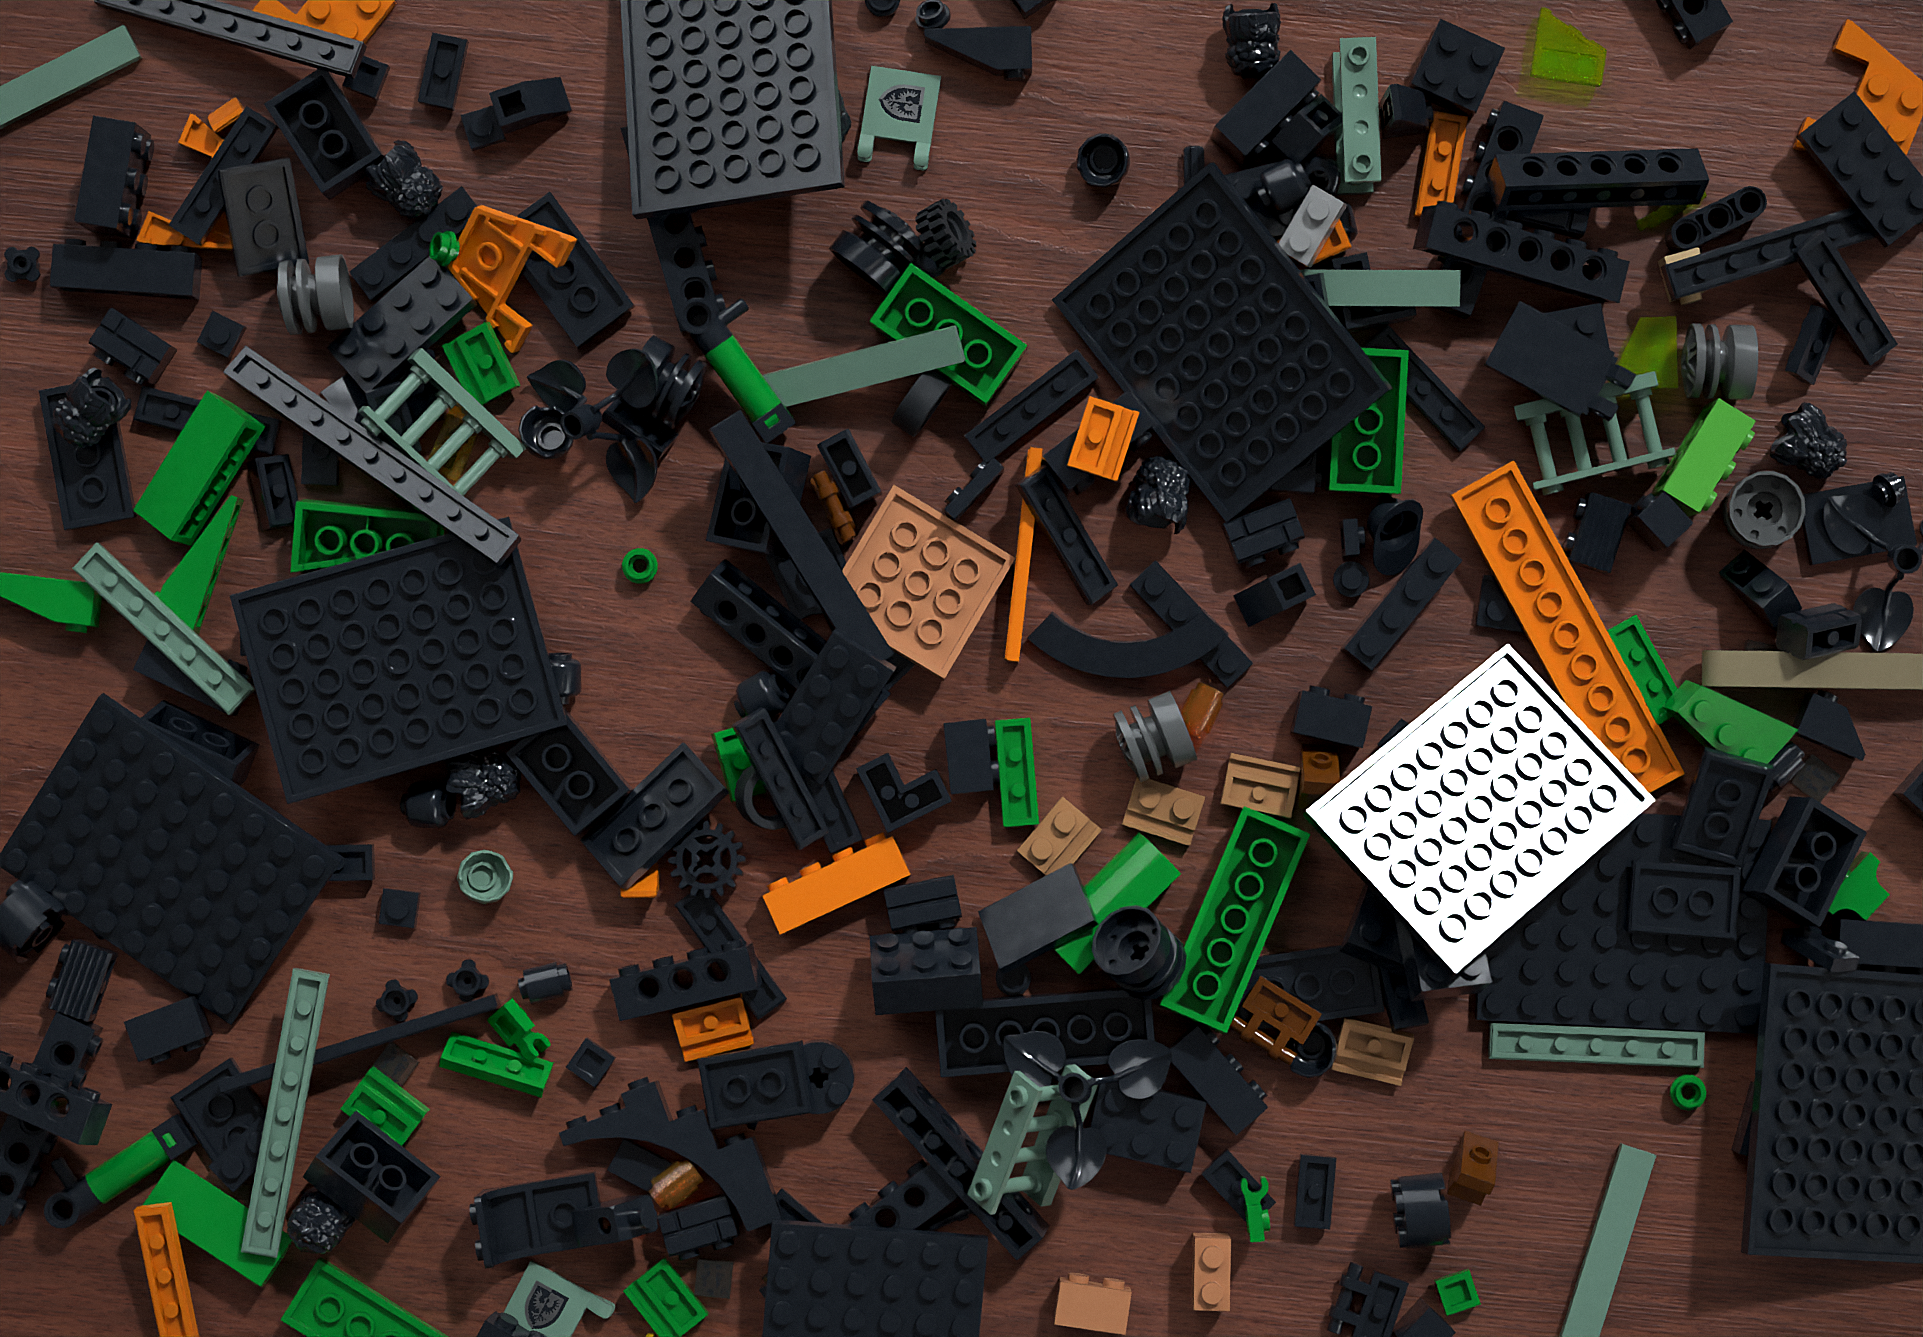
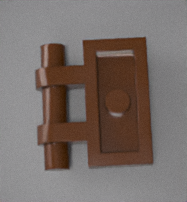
M825 470L815 474L810 481L841 546L854 541L853 537L856 536L854 531L857 528L849 511L845 512L839 499L842 497L833 478L829 479Z
M1260 976L1242 1005L1243 1008L1253 1013L1252 1018L1247 1023L1238 1016H1235L1229 1028L1240 1034L1239 1039L1247 1044L1251 1041L1267 1051L1266 1056L1274 1061L1278 1058L1290 1066L1297 1053L1285 1045L1290 1037L1304 1044L1322 1014ZM1263 1020L1281 1031L1276 1040L1258 1029Z

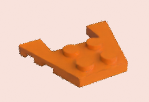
M260 0L252 11L362 41L365 44L397 3L395 0H307L298 13L294 14L277 0Z
M1847 19L1842 25L1832 51L1866 65L1856 89V94L1904 154L1907 155L1923 116V81L1858 25ZM1806 117L1798 135L1817 120ZM1796 138V141L1793 145V149L1799 151H1806L1804 146Z
M190 113L178 143L213 158L224 140L196 115ZM150 211L136 240L139 243L158 246H186L199 249L233 251L225 211L202 246L170 227L169 223L171 220Z
M480 205L474 207L458 239L460 249L456 260L451 261L447 267L474 300H477L486 312L487 316L485 319L487 322L491 323L493 329L497 328L505 338L506 342L504 345L511 353L520 351L533 325L507 306L505 302L529 255L534 250L553 266L559 268L565 265L578 239L551 228Z

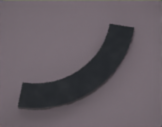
M1202 609L1187 623L1165 635L1147 640L1111 641L1091 636V634L1073 627L1052 611L1027 639L1054 659L1075 669L1107 677L1136 678L1162 674L1183 667L1215 648L1229 633Z

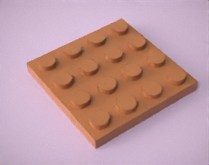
M893 485L842 572L892 651L943 681L1013 564L1015 557Z

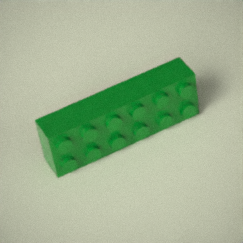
M1246 806L1242 808L1185 943L1184 949L1187 955L1185 971L1180 981L1168 993L1163 995L1159 1007L1224 1035L1227 1034L1309 839V833Z

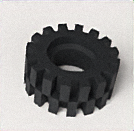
M943 198L917 213L918 216H916L915 221L918 223L916 230L921 233L919 239L925 243L924 249L926 252H931V259L934 262L938 260L940 267L949 269L973 256L976 252L974 248L976 247V241L972 239L975 237L974 232L969 230V221L964 220V213L962 210H957V205L954 202L951 203L949 199L944 200Z

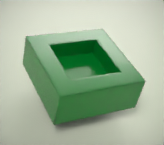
M1468 1268L1434 1280L1447 1316L1481 1305Z

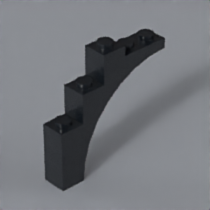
M647 1076L627 1084L630 1091L621 1094L625 1108L621 1109L619 1103L599 1110L601 1117L588 1121L586 1115L566 1122L567 1130L559 1132L563 1146L589 1139L621 1137L648 1141L674 1150L700 1166L721 1186L736 1206L747 1231L772 1223V1219L780 1220L784 1217L755 1136L746 1139L744 1132L725 1139L726 1147L721 1148L715 1129L710 1130L706 1108L698 1111L696 1104L676 1111L678 1119L673 1120L659 1080L650 1083Z

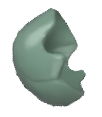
M485 849L471 852L460 863L457 874L458 885L462 893L469 900L483 905L500 900L510 890L513 880V871L510 869L505 858L499 853Z

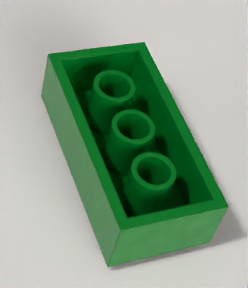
M912 263L909 264L869 321L872 328L891 341L956 325L966 360L933 370L951 381L954 386L985 408L1025 354L1028 346Z
M1362 348L1392 386V389L1328 441L1326 492L1401 494L1409 350Z

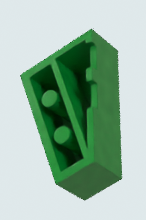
M1685 680L1662 706L1704 747L1766 764L1774 758L1799 730L1688 680Z

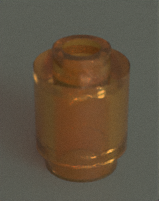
M1198 682L1195 689L1190 690L1180 711L1189 734L1200 738L1202 732L1210 734L1223 706L1221 700L1224 694L1201 682Z
M686 1158L682 1162L677 1160L650 1180L654 1187L649 1192L661 1208L667 1204L672 1210L699 1189L698 1185L704 1179L689 1159Z

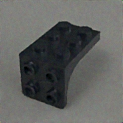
M596 1171L483 1189L474 1197V1203L469 1205L472 1225H478L480 1239L475 1240L478 1261H484L485 1269L493 1268L499 1263L517 1258L582 1248L577 1246L571 1212L601 1203ZM603 1217L600 1219L601 1229H605Z

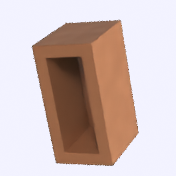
M1192 1233L1191 1305L1193 1310L1230 1311L1231 1238L1228 1233Z
M1068 1273V1278H1059L1053 1319L1054 1325L1126 1335L1132 1294L1131 1288L1125 1287V1281L1119 1279L1104 1278L1103 1283L1089 1281L1088 1275Z

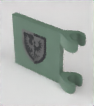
M871 66L857 151L859 161L870 162L872 160L874 139L881 138L916 144L913 160L914 169L927 170L941 76Z
M531 1260L504 1313L515 1317L519 1322L518 1324L529 1331H538L547 1337H572L587 1308L602 1318H608L613 1314L616 1306L613 1302L591 1293Z

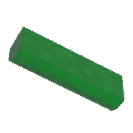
M206 391L133 511L170 540L191 546L265 426L230 401L210 391Z
M1138 833L1084 886L1097 922L1100 924L1110 913L1122 907L1137 905L1147 908L1181 873L1141 833ZM1099 925L1053 948L1078 974L1094 960L1092 953L1093 936Z
M174 1159L143 1203V1205L172 1202L179 1234L260 1287L266 1285L293 1242L289 1235L282 1231L277 1258L241 1252L249 1208Z

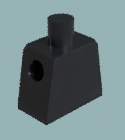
M650 1195L623 1196L571 1212L578 1247L617 1243L657 1231L658 1216ZM602 1217L607 1218L611 1224L607 1229L600 1228V1219Z

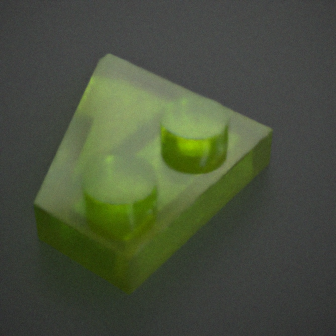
M1541 7L1529 77L1600 87L1603 80L1607 50L1594 40L1585 38L1582 32L1571 24L1568 26L1551 14L1552 11L1548 8Z
M1676 316L1640 317L1618 365L1636 375L1655 371L1658 387L1652 389L1678 388Z

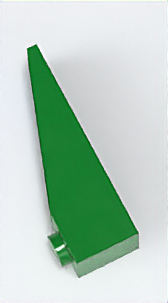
M230 495L163 584L161 592H155V595L196 634L200 633L244 502L243 499Z
M0 572V597L49 620L66 624L65 631L87 633V626L99 627L102 596L87 582Z

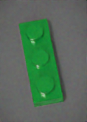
M1633 615L1609 628L1607 631L1644 697V701L1657 725L1673 717L1662 706L1674 694L1677 687L1637 615Z
M1031 719L995 720L1003 827L1039 824Z
M451 1032L441 1055L439 1067L542 1098L552 1073L554 1062L537 1057L528 1062L521 1052Z

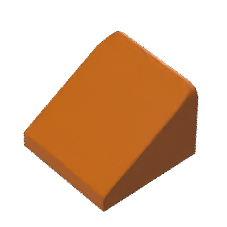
M233 98L208 116L212 129L221 138L227 136L243 112L244 107L237 98Z
M655 863L629 889L625 891L621 888V897L655 898L659 890L658 863Z

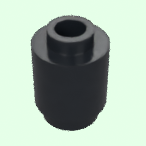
M1790 740L1768 763L1776 769L1768 790L1770 793H1773L1777 788L1782 789L1805 766L1802 760L1805 756L1804 752Z
M552 962L523 970L524 977L518 979L522 999L529 998L532 1005L564 997L565 992L573 991L566 963L558 965L557 962Z

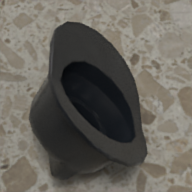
M1383 494L1380 496L1379 503L1370 512L1367 518V529L1374 540L1373 564L1378 572L1384 575H1395L1403 571L1415 557L1419 546L1423 519V508L1418 501L1414 499L1402 501L1388 494Z

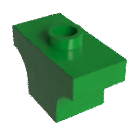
M1861 851L1853 860L1827 914L1833 915L1835 912L1845 909L1857 920L1866 921L1890 895L1877 880L1876 871L1881 861L1871 852Z

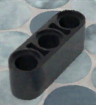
M1744 187L1679 219L1665 233L1664 240L1666 246L1674 253L1698 248L1751 222L1764 212L1767 205L1766 195L1757 187ZM1745 196L1752 199L1755 205L1753 213L1743 211L1740 206L1741 197ZM1710 212L1720 214L1723 219L1722 228L1717 229L1709 224L1708 214ZM1677 228H1685L1691 233L1690 244L1679 242L1676 237Z

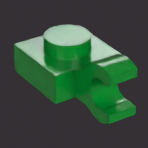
M513 998L487 1019L509 1047L514 1043L518 1046L522 1056L528 1062H531L540 1055L534 1046L542 1053L551 1045L546 1036L530 1030L535 1026L534 1023Z
M1260 1176L1261 1187L1255 1192L1248 1189L1246 1178H1242L1240 1182V1188L1245 1200L1247 1235L1250 1242L1265 1241L1264 1231H1270L1268 1209L1262 1210L1260 1204L1261 1199L1267 1194L1269 1187L1265 1176Z

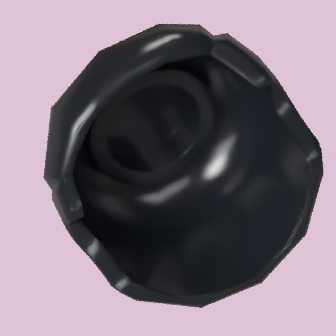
M1107 133L1096 134L1087 138L1079 148L1077 169L1087 184L1108 188L1119 184L1128 174L1130 154L1125 144L1115 135Z
M533 406L520 420L518 431L522 444L531 455L539 459L560 458L569 452L574 443V440L568 438L561 429L560 422L564 412L556 406Z
M1320 1022L1316 1023L1304 1044L1290 1037L1285 1045L1297 1053L1290 1065V1070L1306 1078L1322 1076L1333 1066L1337 1058V1041L1331 1030Z

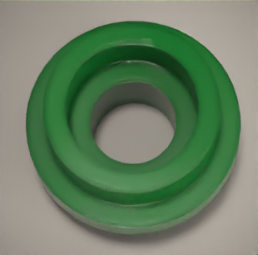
M451 231L437 232L431 240L429 256L440 266H448L451 261L456 260L459 254L460 244L456 239L455 233Z
M636 548L625 555L622 562V570L626 578L631 582L643 584L655 577L658 570V562L654 554L649 550ZM642 559L646 562L647 568L644 572L637 573L634 570V563Z
M1681 1075L1672 1082L1670 1097L1678 1108L1687 1111L1695 1110L1705 1101L1706 1087L1702 1080L1694 1075ZM1685 1086H1691L1693 1089V1095L1688 1099H1684L1681 1094Z

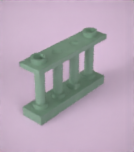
M1376 37L1340 38V52H1333L1331 55L1333 105L1342 113V124L1334 132L1335 161L1341 172V184L1336 194H1372L1373 182H1381Z
M422 348L416 349L407 359L412 365L410 368L411 374L375 412L369 406H362L358 411L364 417L361 423L373 435L377 436L381 433L403 455L462 496L472 488L499 457L504 458L507 455L509 458H517L526 449L515 436ZM429 381L439 390L436 394L438 398L400 436L386 421L421 383L426 384ZM457 407L465 415L462 418L464 423L426 461L412 446L447 408ZM482 431L491 440L488 443L489 448L454 486L451 485L438 472L439 469L474 432L478 434Z
M1655 371L1636 375L1627 390L1611 382L1605 383L1598 396L1604 397L1617 404L1616 397L1630 394L1631 400L1636 401L1648 454L1627 459L1616 413L1609 422L1603 419L1613 463L1592 468L1580 417L1546 399L1514 406L1517 422L1525 421L1526 427L1530 426L1543 480L1533 482L1534 491L1542 489L1543 495L1564 491L1563 484L1645 463H1647L1648 469L1670 464L1668 458L1676 455L1675 449L1662 450L1649 397L1653 395L1651 389L1658 387ZM1560 412L1561 418L1565 417L1578 469L1577 472L1561 476L1556 474L1544 422H1547L1546 415Z
M1075 1064L1065 1065L1062 1076L1069 1073H1078L1087 1080L1091 1078ZM1014 1071L967 1194L990 1215L996 1213L1002 1195L1012 1192L1023 1191L1041 1207L1051 1205L1061 1179L1053 1171L1047 1160L1046 1144L1049 1136L1057 1128L1064 1125L1076 1128L1071 1103L1060 1095L1059 1083L1058 1085L1039 1087L1021 1071ZM1098 1085L1091 1087L1090 1098L1079 1106L1083 1122ZM1052 1100L1045 1116L1033 1117L1038 1102ZM1039 1131L1034 1146L1021 1148L1026 1133ZM1027 1162L1021 1177L1009 1178L1015 1163Z

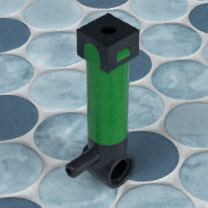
M694 297L687 300L679 312V320L682 327L688 332L734 396L763 440L769 443L793 426L796 421L727 327L728 324L749 310L748 305L740 298L718 314L713 305L704 298ZM699 305L706 309L708 319L703 325L696 326L689 322L687 312L690 307Z
M179 1113L155 1127L151 1132L78 1180L64 1158H57L51 1162V1167L65 1188L52 1195L46 1201L44 1206L46 1220L51 1226L56 1228H67L80 1222L83 1218L156 1170L199 1144V1141ZM61 1200H67L72 1204L73 1214L71 1217H65L60 1213L59 1204Z

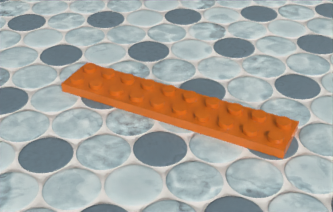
M1513 460L1449 495L1560 699L1649 793L1685 774L1515 461Z

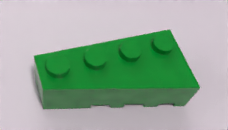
M309 499L296 501L290 573L331 567L444 535V529L417 510Z

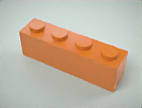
M884 832L865 840L864 842L867 847L854 853L852 848L849 847L832 855L834 863L821 868L819 862L799 870L802 877L789 883L787 877H784L767 885L769 892L762 896L779 934H783L911 875L894 836L886 838Z

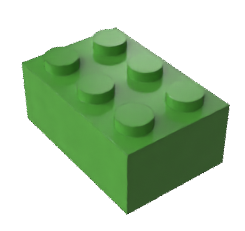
M1720 398L1706 404L1651 493L1657 495L1665 492L1688 517L1700 514L1702 510L1706 512L1717 496V493L1713 491L1721 479L1725 481L1736 465L1732 461L1733 457L1740 449L1744 451L1754 437L1755 432L1751 428L1756 421Z

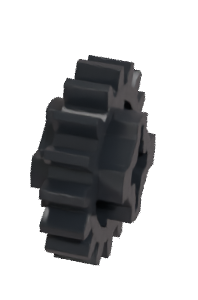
M704 821L702 830H698L694 826L690 830V835L687 836L685 834L681 838L682 843L680 845L675 844L671 848L677 855L676 857L668 858V863L677 865V869L673 870L670 874L672 878H683L679 884L681 890L689 885L692 887V897H696L699 891H704L706 900H710L714 890L723 897L725 896L723 889L725 885L733 889L737 887L732 879L734 875L740 877L744 875V872L737 868L738 864L746 862L745 856L737 855V852L744 848L742 842L733 844L732 841L736 836L735 832L732 830L724 835V826L721 823L716 826L715 830H712L709 822ZM703 837L717 838L712 844H700L696 841ZM729 849L731 864L727 871L723 867V855ZM686 850L692 854V864L687 868V871L684 868ZM705 853L709 856L715 853L712 858L715 862L714 866L710 868L708 865L699 868L702 864L699 858L700 855ZM703 876H715L718 881L709 884L697 882Z

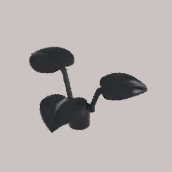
M632 348L623 350L613 356L608 363L606 377L617 390L593 406L585 404L587 398L582 394L586 389V381L579 368L572 362L564 359L555 360L529 374L527 379L542 400L549 407L556 406L564 412L560 424L563 433L568 438L576 440L586 436L589 441L593 439L617 441L610 445L607 450V468L616 483L630 495L634 503L641 501L653 487L657 476V459L653 449L642 438H634L628 442L625 435L596 432V430L599 429L602 422L600 409L618 399L621 395L628 405L635 408L646 407L655 400L659 382L654 362L649 357V354L643 350Z
M1863 494L1829 496L1824 504L1823 521L1831 542L1843 552L1860 554L1866 549L1870 541L1888 552L1887 563L1896 572L1895 576L1887 584L1885 591L1876 587L1869 588L1857 597L1853 606V611L1861 615V634L1875 651L1885 650L1902 637L1912 621L1914 607L1911 597L1905 592H1892L1899 580L1904 578V573H1913L1921 566L1923 542L1917 548L1906 544L1895 546L1887 544L1874 536L1884 526L1883 509L1876 500ZM1922 520L1921 523H1920V533H1921L1922 537H1923V520Z
M1033 1031L1004 1037V1056L1012 1077L1014 1071H1021L1039 1087L1050 1086L1054 1078L1059 1082V1093L1062 1098L1071 1103L1076 1128L1069 1125L1057 1128L1049 1136L1046 1144L1047 1160L1053 1171L1060 1177L1068 1189L1075 1190L1091 1181L1100 1171L1106 1159L1107 1143L1103 1133L1094 1127L1083 1129L1079 1106L1090 1098L1091 1087L1119 1080L1120 1090L1126 1096L1135 1099L1151 1097L1161 1089L1166 1080L1173 1058L1171 1049L1151 1040L1136 1039L1123 1042L1113 1049L1108 1059L1109 1066L1115 1075L1087 1080L1078 1073H1069L1065 1076L1057 1073L1066 1063V1052L1061 1041L1054 1035L1043 1031Z

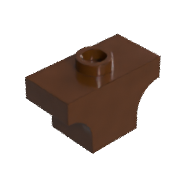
M1302 744L1298 801L1299 808L1308 809L1340 783L1337 746Z
M1464 1131L1457 1156L1449 1172L1448 1195L1480 1206L1482 1205L1487 1194L1490 1195L1495 1186L1499 1142Z

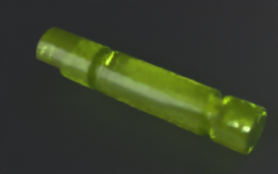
M1704 192L1702 199L1707 197L1706 192ZM1694 204L1664 205L1658 208L1656 212L1653 211L1636 221V225L1639 231L1647 227L1652 229L1661 224V221L1668 220Z

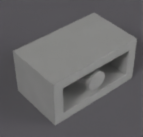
M1312 185L1278 244L1287 255L1306 266L1312 267L1346 209L1347 204Z

